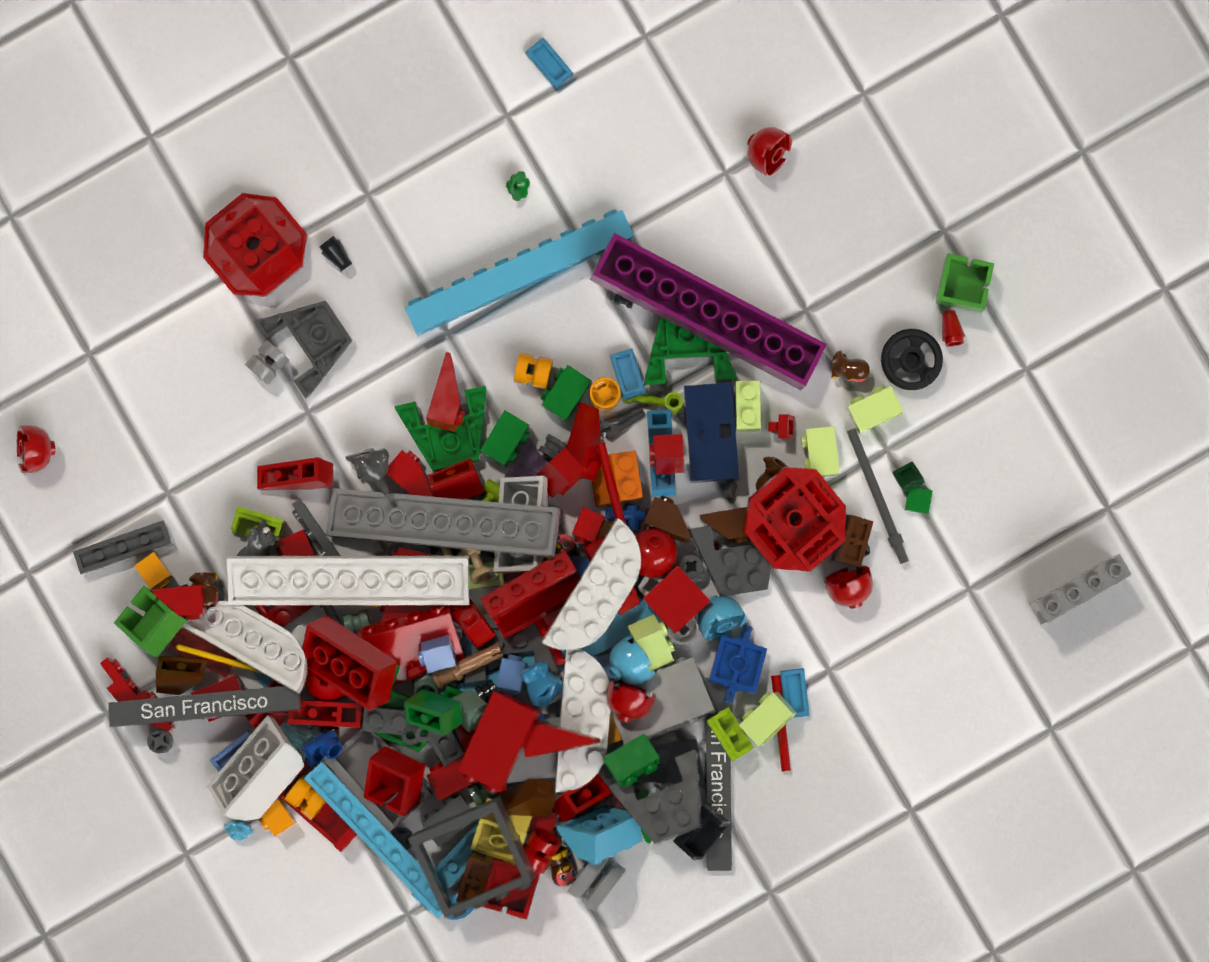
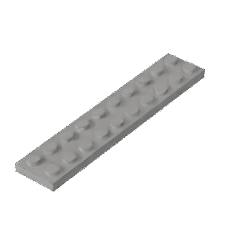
M332 488L326 535L338 538L554 557L561 509L556 507L395 493L385 496L382 492Z

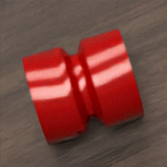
M534 828L527 840L528 844L524 845L523 848L534 872L543 874L551 862L550 857L555 856L561 842L549 831L542 828Z

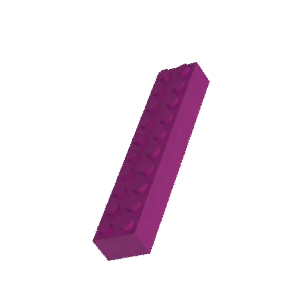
M616 233L610 238L589 279L799 390L806 387L827 345Z

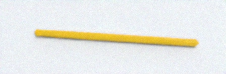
M180 644L176 646L177 650L263 674L244 662Z

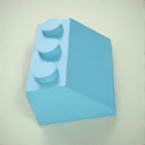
M604 805L557 826V831L578 859L586 860L589 864H599L602 860L616 856L617 853L631 849L633 845L641 842V827L630 813Z

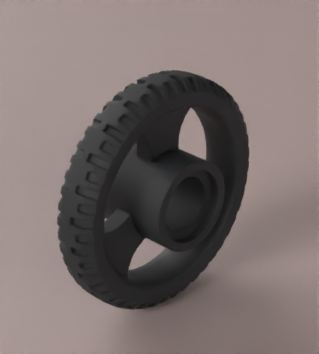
M919 329L901 330L892 335L882 349V370L886 378L898 388L904 390L923 389L935 381L942 369L943 355L940 345L933 336ZM908 337L910 347L906 348L899 358L890 357L892 347L901 339ZM925 342L931 347L934 354L933 367H928L924 364L925 356L920 346ZM915 354L918 358V364L914 366L909 365L905 359L906 355ZM900 368L909 373L917 371L920 375V381H904L898 378L895 372Z

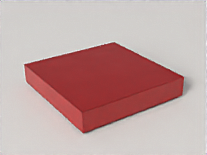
M679 566L673 569L642 598L675 634L711 601Z

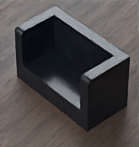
M703 804L700 807L701 827L682 834L673 840L693 860H702L731 824L711 804Z

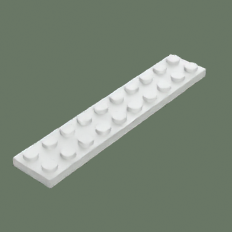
M469 556L227 557L228 605H469L470 603Z

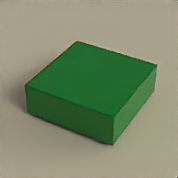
M915 487L908 491L905 510L929 514L933 490Z

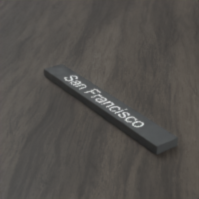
M706 678V690L715 713L718 714L725 708H730L728 702L727 704L723 702L727 689L721 685L708 682L709 678ZM706 722L707 804H711L731 823V760ZM731 824L707 852L708 871H732Z
M286 686L108 703L110 727L302 710L301 692L298 694Z

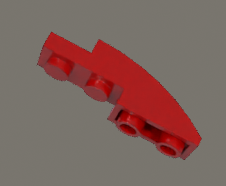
M107 657L100 662V665L114 682L106 689L118 702L158 698L153 691L149 693L147 690H143L138 694L136 692L139 689L131 678L126 679L122 673L124 668L117 659L112 660ZM174 722L151 724L167 731L175 729V726L172 724Z

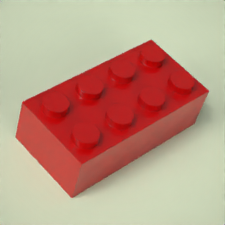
M327 615L307 624L302 648L305 652L308 671L369 711L389 702L398 661Z

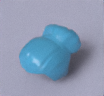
M538 661L524 669L521 673L522 680L527 684L528 696L534 706H548L556 694L563 689L562 681L555 674L548 671L549 667L546 661Z

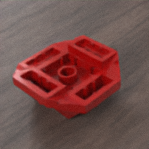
M241 193L205 223L203 258L234 295L267 297L304 266L308 235L277 197ZM251 239L260 240V245L255 250L248 249V243Z
M783 467L748 498L743 533L772 568L811 572L846 540V505L817 469ZM795 512L797 515V520L794 524L791 525L789 522V516L791 513Z

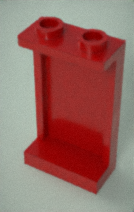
M493 691L457 771L463 773V778L470 782L476 783V781L485 784L484 789L497 794V792L506 791L508 778L534 722L539 720L542 711L501 691Z
M303 761L304 766L278 798H281L318 830L338 851L343 852L357 836V833L327 802L316 816L310 820L301 813L299 806L294 808L284 800L301 776H306L314 769L306 761Z

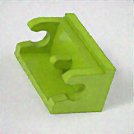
M237 506L231 529L232 533L247 537L253 527L257 528L264 519L267 522L266 527H269L276 537H281L285 521ZM274 541V545L278 546V542Z
M729 707L706 721L732 762L754 748Z

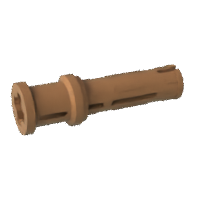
M496 643L460 661H456V666L435 671L431 674L437 687L442 689L443 685L456 679L458 681L462 680L464 674L501 657L503 658L504 654L499 643Z

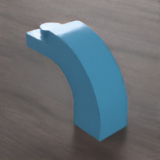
M671 409L647 411L649 444H654L653 436L672 435ZM650 467L652 497L676 495L675 474L655 475V467Z

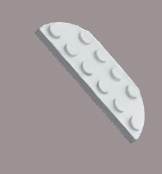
M619 519L615 520L541 643L555 649L574 650L590 645L605 633L634 586L640 571L641 555L639 545L634 534L624 522Z
M218 601L215 607L207 609V614L201 615L200 620H189L182 626L300 694L307 675L305 652L298 640L281 626L243 605H228V601Z
M580 649L565 650L564 658L566 661L563 671L559 727L599 737L601 743L557 752L555 792H567L587 784L599 772L603 765V757L607 753L610 708L607 705L606 694L609 680L600 663Z

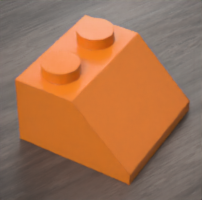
M636 450L609 454L620 502L643 500ZM600 463L596 479L592 481L596 507L611 504Z

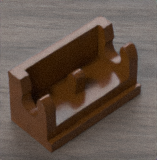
M846 515V540L833 551L831 561L861 568L874 521L854 515Z
M472 852V855L467 860L456 902L459 903L484 892L494 857L488 855L480 857L478 852Z

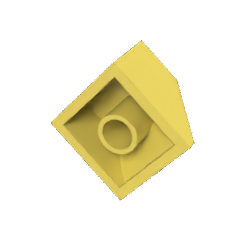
M491 813L480 818L470 849L516 865L494 814ZM509 815L523 845L532 816Z

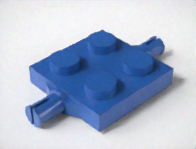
M743 625L740 638L721 635L708 682L721 685L727 689L723 700L726 704L727 702L728 704H733L736 692L741 691L755 695L767 648L755 645L749 641L753 628L749 626L747 630L748 625Z

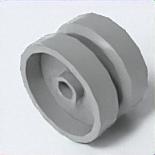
M608 858L602 860L599 864H589L586 861L574 877L576 878L567 890L575 898H580L587 889H590L591 892L586 897L584 904L592 911L599 907L626 870L615 862L604 872L602 869L608 862Z

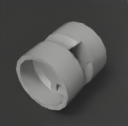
M266 340L258 349L259 354L253 355L246 362L245 366L269 385L277 376L276 370H282L290 359ZM267 355L274 360L271 366L263 360Z
M692 618L676 634L668 627V636L677 645H689L698 636V623L695 618Z

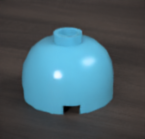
M715 595L709 597L711 601L698 613L699 630L703 638L706 639L708 637L709 641L718 640L721 635L728 636L732 634L731 628L736 625L740 628L747 620V616L740 604L731 597L725 596L717 597Z
M627 636L619 641L611 650L609 661L612 668L609 671L616 681L621 679L628 685H640L655 676V671H649L648 666L651 665V662L636 642L632 644L628 642L631 638Z

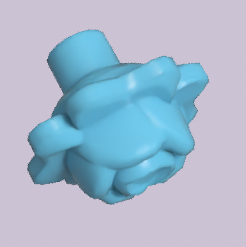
M236 819L224 825L225 832L233 840L242 841L248 835L253 834L252 826L246 824L243 820Z

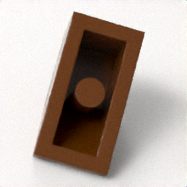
M661 496V498L654 497L644 521V528L663 530L673 539L689 545L691 535L678 506L670 498Z
M747 507L701 514L699 516L702 523L706 526H711L712 530L726 540H733V544L748 541L743 533Z
M159 656L156 668V693L181 695L204 680L207 660Z
M528 779L501 792L500 798L508 815L550 817L556 801L553 779Z

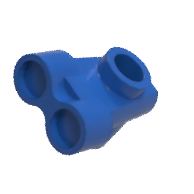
M626 504L625 509H622L626 525L630 530H640V523L645 520V511L639 510V505ZM606 507V520L615 521L612 507Z
M330 730L327 733H319L315 740L304 745L302 750L306 755L305 761L311 768H314L325 756L329 759L336 758L341 753L343 746L339 742L336 732Z

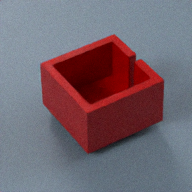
M387 746L382 747L369 758L363 798L382 806L399 793L386 804V809L403 817L406 816L420 803L425 764Z
M494 858L485 891L522 876L517 864ZM535 873L536 877L531 881V886L520 891L518 888L509 891L510 894L499 900L493 897L487 900L488 904L483 907L502 912L503 906L508 907L506 914L527 920L540 874Z

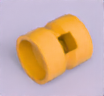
M520 352L514 382L524 385L531 382L533 387L547 389L553 359L541 356L535 359L532 354ZM529 366H535L533 375L527 374Z
M602 377L592 384L590 399L595 408L601 411H609L619 404L621 390L615 380Z
M302 775L284 800L294 808L299 806L301 813L312 820L326 801L304 779L305 776Z

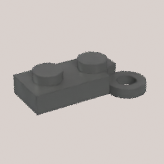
M377 707L369 711L365 708L362 731L401 735L403 742L409 745H414L418 742L416 738L408 739L406 733L414 731L416 726L406 723L405 710Z
M415 727L414 737L420 742L429 741L444 767L465 754L452 731L445 736L427 730L425 735H420V732L424 729Z

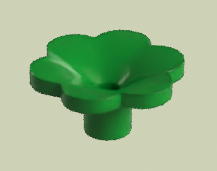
M523 171L511 175L510 180L506 183V188L514 201L527 197L530 181L526 178Z

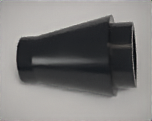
M332 236L319 246L322 250L321 254L338 267L341 272L352 264L340 239L337 240L335 236Z

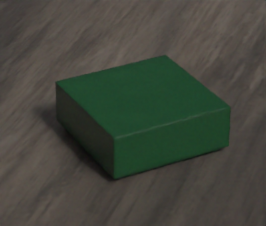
M913 461L892 472L903 493L925 483L923 476Z

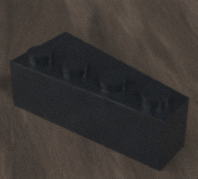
M697 739L653 746L660 758L658 768L650 774L643 773L637 777V781L678 784L683 781L675 757L695 749L698 752V786H705ZM603 762L605 779H613Z

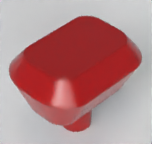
M413 662L409 664L411 670L407 671L408 679L411 680L424 674L425 669L423 667H415Z

